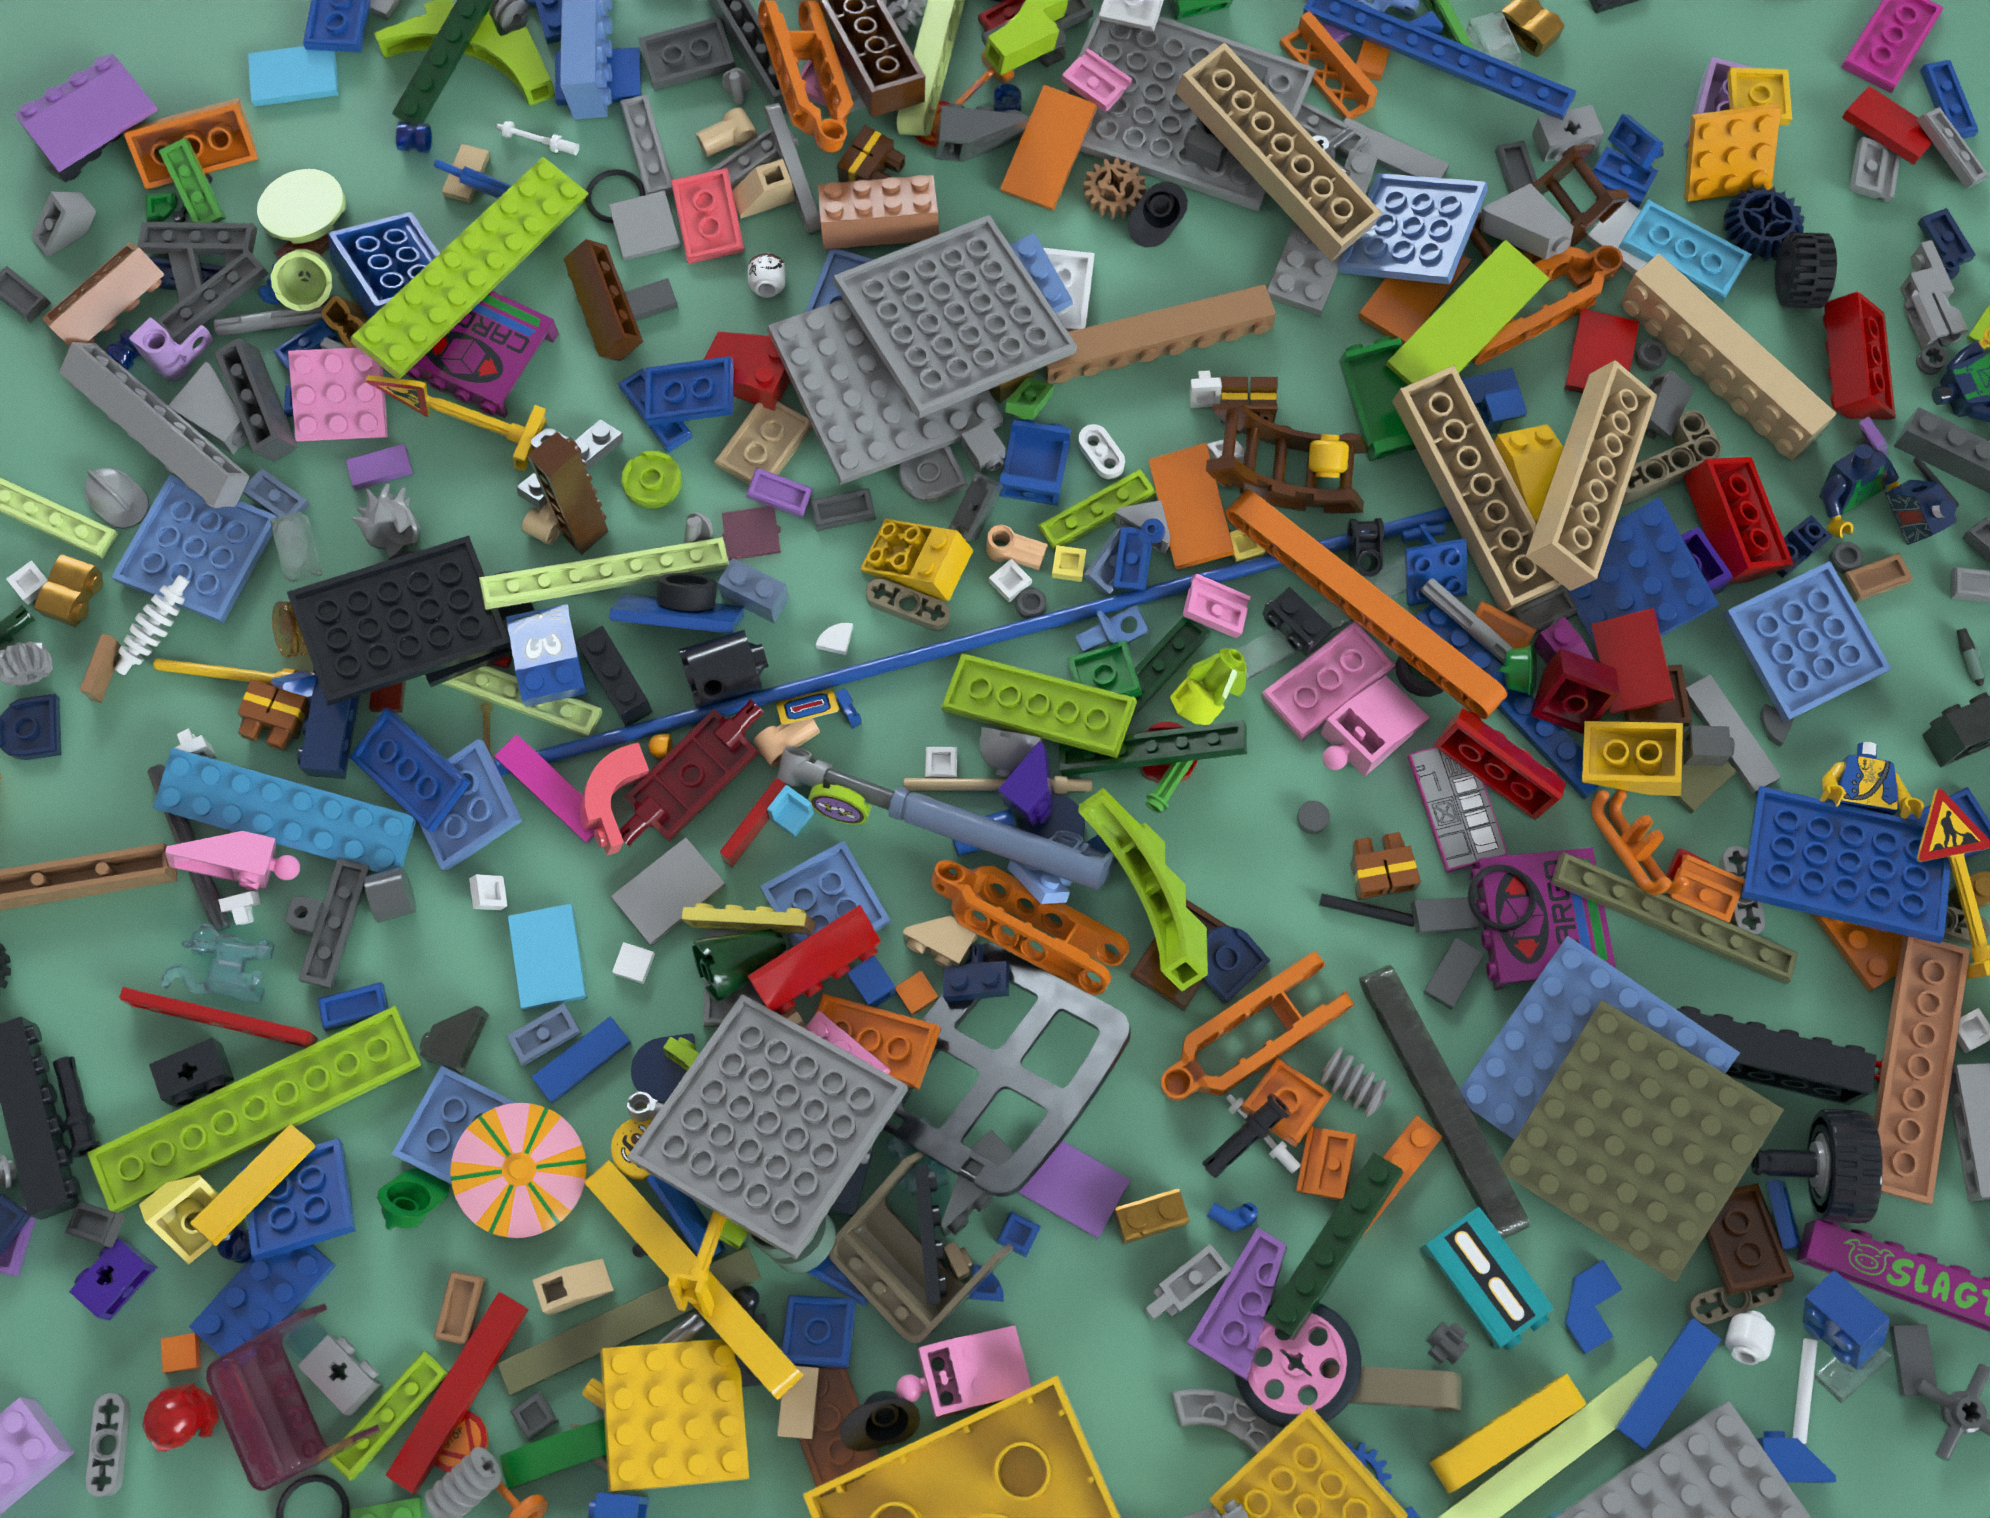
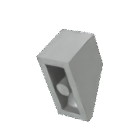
M51 192L32 233V238L46 256H52L87 234L95 217L96 210L82 192Z

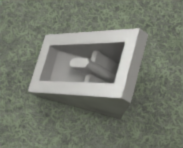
M1161 500L1121 507L1117 510L1115 526L1119 528L1123 526L1141 529L1142 524L1148 519L1155 518L1160 520L1165 526L1166 533L1160 542L1152 543V548L1166 556L1169 551L1171 538Z

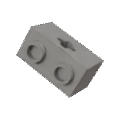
M1593 105L1568 110L1563 121L1550 115L1539 117L1532 135L1543 162H1548L1552 160L1560 161L1563 158V153L1574 145L1591 144L1594 148L1591 151L1593 152L1598 149L1604 131Z
M327 1335L297 1366L343 1414L353 1416L382 1386L376 1379L379 1372L367 1360L361 1363L353 1355L356 1348L345 1337L341 1336L338 1339L337 1337ZM341 1366L347 1367L344 1371L347 1375L345 1379L339 1378L341 1373L338 1369Z

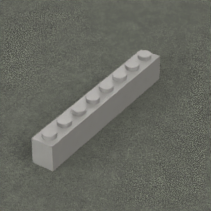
M72 342L59 371L60 374L70 381L69 384L86 395L91 404L102 409L107 414L108 419L118 423L126 430V434L141 443L147 453L157 457L165 464L164 467L168 471L175 473L181 478L186 487L194 490L204 498V502L207 505L217 509L221 507H236L250 476L96 343Z

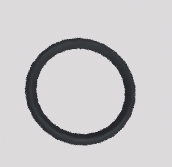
M619 169L608 170L595 176L586 188L588 196L585 198V203L594 217L607 223H614L612 217H607L596 211L591 202L592 190L603 178L614 175L625 176L637 185L640 197L646 195L643 183L631 172Z
M1919 457L1914 458V464L1930 482L1940 483L1947 498L1953 500L1957 508L1959 503Z
M1492 865L1482 869L1473 877L1468 889V903L1471 911L1482 924L1500 931L1512 930L1524 925L1531 918L1535 910L1536 893L1529 878L1520 870L1508 865ZM1495 871H1504L1517 876L1523 881L1529 893V906L1526 913L1519 920L1509 924H1499L1490 921L1481 914L1475 903L1474 894L1478 882L1485 875Z
M315 1474L304 1476L289 1485L283 1492L276 1510V1518H283L284 1507L289 1496L298 1487L310 1482L327 1484L336 1491L342 1504L341 1518L349 1517V1501L342 1486L334 1479L325 1475Z

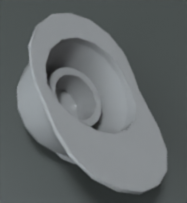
M105 467L95 471L91 469L87 471L89 477L85 483V500L107 523L113 527L129 528L144 519L149 508L148 496L126 473L119 469Z

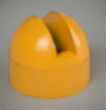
M659 734L652 737L648 744L649 752L654 757L663 759L672 750V736L670 734Z

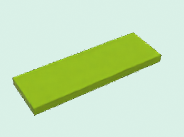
M1505 239L1387 361L1386 366L1408 385L1453 365L1459 374L1536 295L1550 278Z
M962 653L941 709L943 712L1117 758L1137 700L1131 696Z

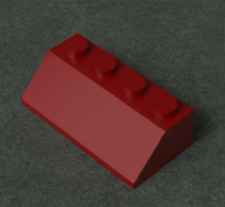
M1859 291L1828 301L1824 305L1825 315H1823L1822 320L1827 330L1828 341L1825 342V349L1830 359V367L1827 372L1832 383L1833 393L1830 395V401L1833 409L1848 419H1865L1868 416L1871 419L1878 420L1896 418L1885 313Z
M1752 457L1705 459L1683 476L1707 539L1733 575L1728 584L1748 583L1794 565Z
M1464 707L1450 720L1433 744L1434 747L1534 820L1538 819L1563 796L1566 782L1559 778L1555 771L1541 765L1533 759L1528 751L1518 748L1507 740L1502 732L1492 729L1481 721V718L1476 713L1468 711Z
M858 905L748 975V978L765 1007L777 1012L779 1015H783L796 1006L794 1003L795 999L803 994L807 998L813 996L824 988L821 983L831 976L834 980H837L851 970L849 965L859 958L863 963L870 957L875 956L878 953L876 948L880 946L881 941L861 905Z

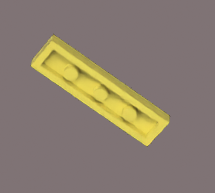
M696 903L695 907H683L681 918L692 928L742 931L773 929L777 933L813 935L815 921L806 914V911L797 908H788L786 912H775L773 908L759 906L756 907L755 911L744 910L743 907L737 905H726L725 909H715L710 904Z

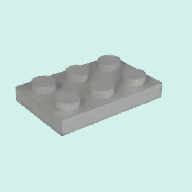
M1295 223L1268 287L1271 300L1320 317L1338 274V265L1343 253L1331 262Z

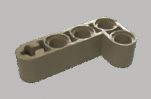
M1695 410L1683 413L1672 433V439L1676 447L1634 465L1621 506L1631 504L1685 481L1683 476L1705 459L1718 458L1722 450L1721 443L1702 413ZM1684 426L1691 428L1694 432L1687 430ZM1699 451L1705 452L1708 456L1702 455ZM1673 462L1679 463L1682 468L1675 466ZM1646 473H1651L1656 479L1650 478Z
M1323 1365V1376L1325 1378H1334L1338 1375L1340 1371L1339 1365ZM1361 1366L1359 1383L1349 1403L1418 1407L1435 1411L1461 1412L1462 1376L1448 1371Z

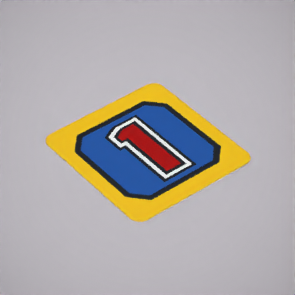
M826 689L776 703L782 725L839 711L833 689Z

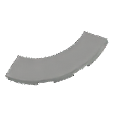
M1185 1389L1170 1393L1180 1427L1208 1425L1223 1429L1245 1443L1254 1455L1281 1432L1277 1426L1269 1424L1257 1416L1244 1400L1237 1396L1211 1389Z

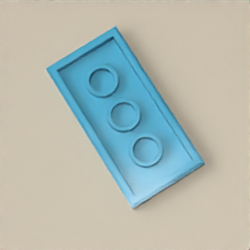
M1650 200L1646 201L1619 245V248L1647 263L1660 253L1699 290L1721 303L1752 255Z

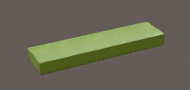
M1139 469L1038 524V531L1054 553L1056 545L1067 546L1114 520L1119 508L1143 504L1156 497V491L1142 470Z
M423 1351L326 1458L340 1451V1454L330 1458L329 1461L349 1481H353L441 1386L449 1372L427 1351Z

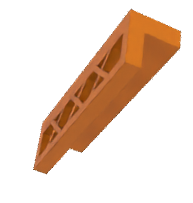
M1310 11L1300 17L1298 29L1281 38L1279 45L1293 61L1310 66L1308 60L1315 59L1320 60L1324 64V70L1316 69L1312 83L1344 120L1346 117L1353 120L1374 107L1378 89ZM1301 37L1307 44V50L1295 49L1291 43ZM1326 78L1338 80L1341 84V90L1329 88L1325 84ZM1343 98L1355 100L1359 106L1349 112L1342 104Z

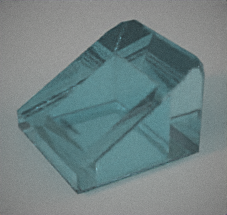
M302 1307L298 1311L300 1313L287 1321L293 1320L292 1322L278 1330V1336L281 1341L303 1360L329 1334Z

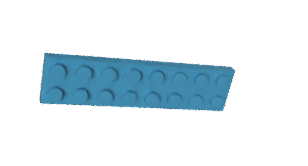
M172 747L153 809L230 831H245L275 838L276 844L336 861L338 858L369 865V870L378 873L403 867L416 825V820L410 814Z

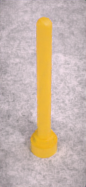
M160 658L153 662L154 669L158 671L250 682L252 679L268 685H273L271 681L274 678L299 672L296 669L284 668L282 671L278 670L276 673Z

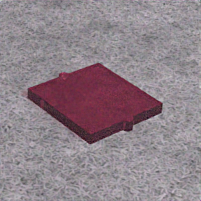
M768 506L722 513L724 526L722 537L726 541L728 560L781 553L778 536L781 529L777 525L775 508Z

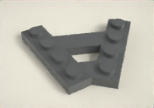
M142 222L137 246L147 254H169L180 302L159 317L156 322L167 330L177 344L269 274L253 255L258 230L253 223ZM197 254L224 255L226 266L204 283Z

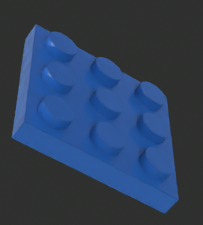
M339 1138L315 1145L316 1147L247 1215L251 1256L256 1262L356 1231L344 1147ZM247 1166L241 1167V1172H242Z

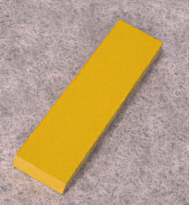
M289 1124L190 1224L214 1246H217L316 1146L292 1124Z

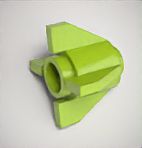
M1223 648L1211 657L1193 664L1186 673L1188 678L1198 682L1203 681L1205 687L1213 692L1214 704L1219 707L1227 699L1229 693L1239 697L1246 689L1247 667L1244 656L1236 649Z

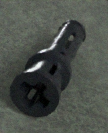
M66 1056L53 1062L66 1115L63 1127L65 1131H68L72 1148L69 1150L70 1156L84 1157L88 1156V1152L100 1147L101 1144L95 1138L92 1126L95 1123L94 1116L88 1113L85 1105L75 1057L71 1056L69 1058Z
M1273 1093L1267 1096L1268 1101L1255 1113L1250 1112L1245 1119L1246 1123L1202 1162L1206 1171L1214 1178L1219 1177L1259 1138H1267L1271 1134L1270 1130L1283 1118L1288 1119L1291 1116L1290 1110L1279 1097Z

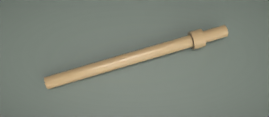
M1055 776V779H1052V790L1055 791V794L1067 795V791L1092 792V779H1067V776ZM904 778V788L911 791H998L1006 779Z

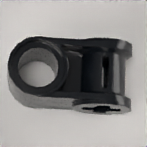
M1375 518L1374 521L1357 522L1356 519H1349L1347 525L1348 565L1362 576H1376L1383 568V520ZM1361 531H1370V533H1361ZM1368 555L1371 565L1369 569L1364 571L1361 568L1360 562L1363 556Z

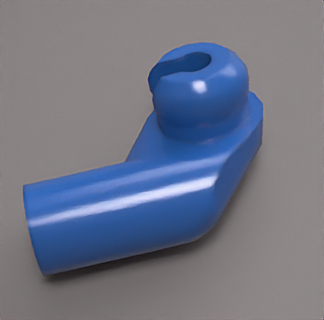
M1214 1202L1206 1217L1230 1231H1238L1250 1227L1256 1222L1258 1209L1254 1204L1247 1202L1242 1207L1229 1211Z

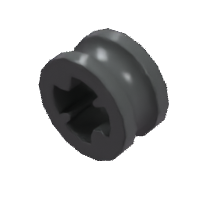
M1927 345L1917 356L1916 365L1925 374H1936L1946 364L1948 360L1947 352L1939 345ZM1929 355L1934 357L1935 363L1929 362Z

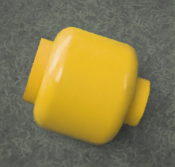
M1321 434V440L1313 441L1310 444L1309 469L1316 472L1315 477L1339 478L1340 473H1344L1348 468L1349 445L1346 442L1339 441V435Z

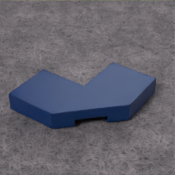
M1604 1260L1573 1277L1571 1296L1564 1325L1582 1354L1588 1353L1614 1337L1595 1308L1596 1305L1622 1290Z

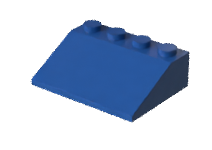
M412 212L328 233L331 262L368 319L375 315L440 254Z

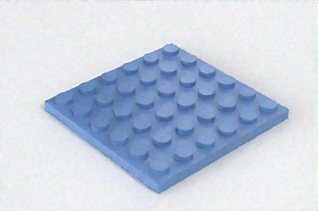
M1567 936L1454 1098L1515 1140L1601 999L1724 1073L1728 1071L1740 1052Z

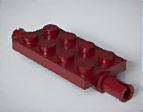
M751 699L731 719L729 717L725 719L716 709H713L624 796L636 809L634 810L635 814L619 829L623 841L630 847L650 826L651 828L655 827L670 842L759 754L758 750L745 738L746 734L744 732L761 715L765 714L758 705H755V702Z

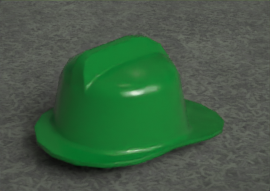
M1534 645L1507 651L1504 666L1498 668L1499 672L1504 673L1507 689L1533 695L1537 681V654Z
M419 1168L407 1170L378 1190L377 1199L381 1205L382 1215L386 1220V1228L391 1230L395 1227L403 1229L417 1227L431 1210L447 1198L450 1188L449 1184Z

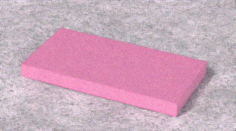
M1354 621L1264 690L1261 697L1293 733L1303 741L1325 724L1326 720L1348 700L1389 674L1396 665L1363 628Z

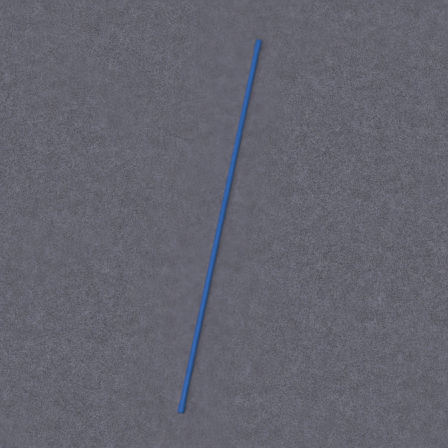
M1447 507L1383 523L1384 539L1400 535L1401 530L1417 528L1418 524L1425 523L1426 526L1453 521ZM1361 531V533H1370V531ZM1347 533L1318 541L1332 553L1348 549ZM1270 554L1197 574L1222 583L1284 565ZM1195 574L1148 586L1145 591H1129L737 696L699 708L681 711L536 750V752L547 763H552L700 723L713 709H716L722 716L738 713L750 699L755 702V705L760 707L1098 616L1097 612L1100 610L1106 614L1188 592L1192 584L1191 578ZM493 760L500 776L511 774L502 764Z

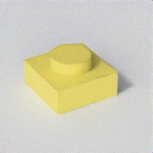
M1239 529L1230 532L1235 551L1232 557L1235 563L1264 556L1265 550Z
M1056 545L1052 578L1082 582L1087 549Z

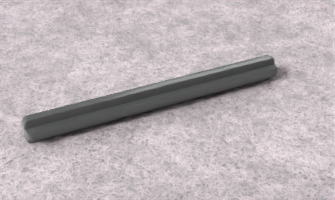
M162 764L149 768L147 772L156 795L165 770ZM164 812L177 844L196 840L187 818ZM189 872L207 918L213 924L211 925L212 929L216 932H221L229 928L231 922L227 913L221 912L218 901L220 896L212 877Z

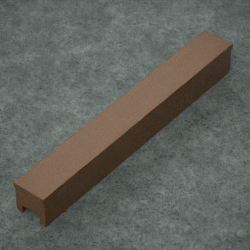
M164 843L1 869L0 911L177 882V869L169 867L165 854L167 845Z

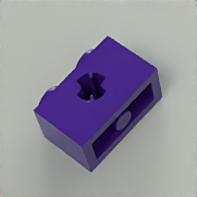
M119 1238L116 1239L113 1248L106 1246L102 1248L99 1253L100 1258L91 1268H86L76 1277L75 1285L69 1291L97 1318L109 1321L157 1269V1266L130 1242ZM110 1272H112L111 1275L114 1278L112 1283H110L111 1278L108 1276Z

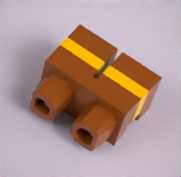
M251 679L238 710V715L242 718L238 734L246 740L257 742L262 729L269 730L270 732L265 741L266 744L272 748L284 751L291 738L299 739L303 720L309 716L310 705L308 704V698Z
M1400 832L1386 834L1382 837L1384 848L1382 851L1374 852L1371 838H1361L1354 841L1353 859L1350 867L1354 873L1357 900L1385 896L1386 893L1391 895L1413 891L1421 883L1411 845L1405 846Z

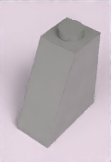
M1530 183L1483 207L1479 228L1484 233L1502 241L1506 239L1511 245L1546 260L1556 254L1565 252L1570 247L1574 226Z
M205 361L168 406L201 435L234 455L238 448L246 444L248 438L231 396L211 364Z

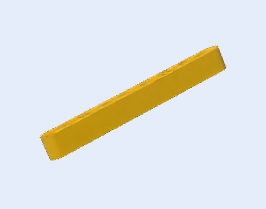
M607 1160L584 1181L586 1186L669 1279L672 1272L688 1275L690 1268L694 1267L697 1256L610 1160ZM708 1270L709 1278L707 1285L715 1304L711 1318L703 1315L699 1304H691L770 1393L779 1400L804 1375Z

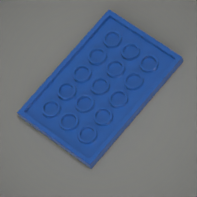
M1759 786L1756 792L1741 898L1940 944L1945 934L1951 865L1947 857L1923 862L1917 861L1916 858L1925 829V822L1903 819L1898 816L1839 804L1836 807L1835 802H1822L1817 798Z

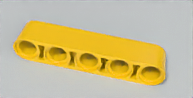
M1566 1373L1432 1459L1429 1464L1447 1493H1452L1574 1414L1587 1403Z

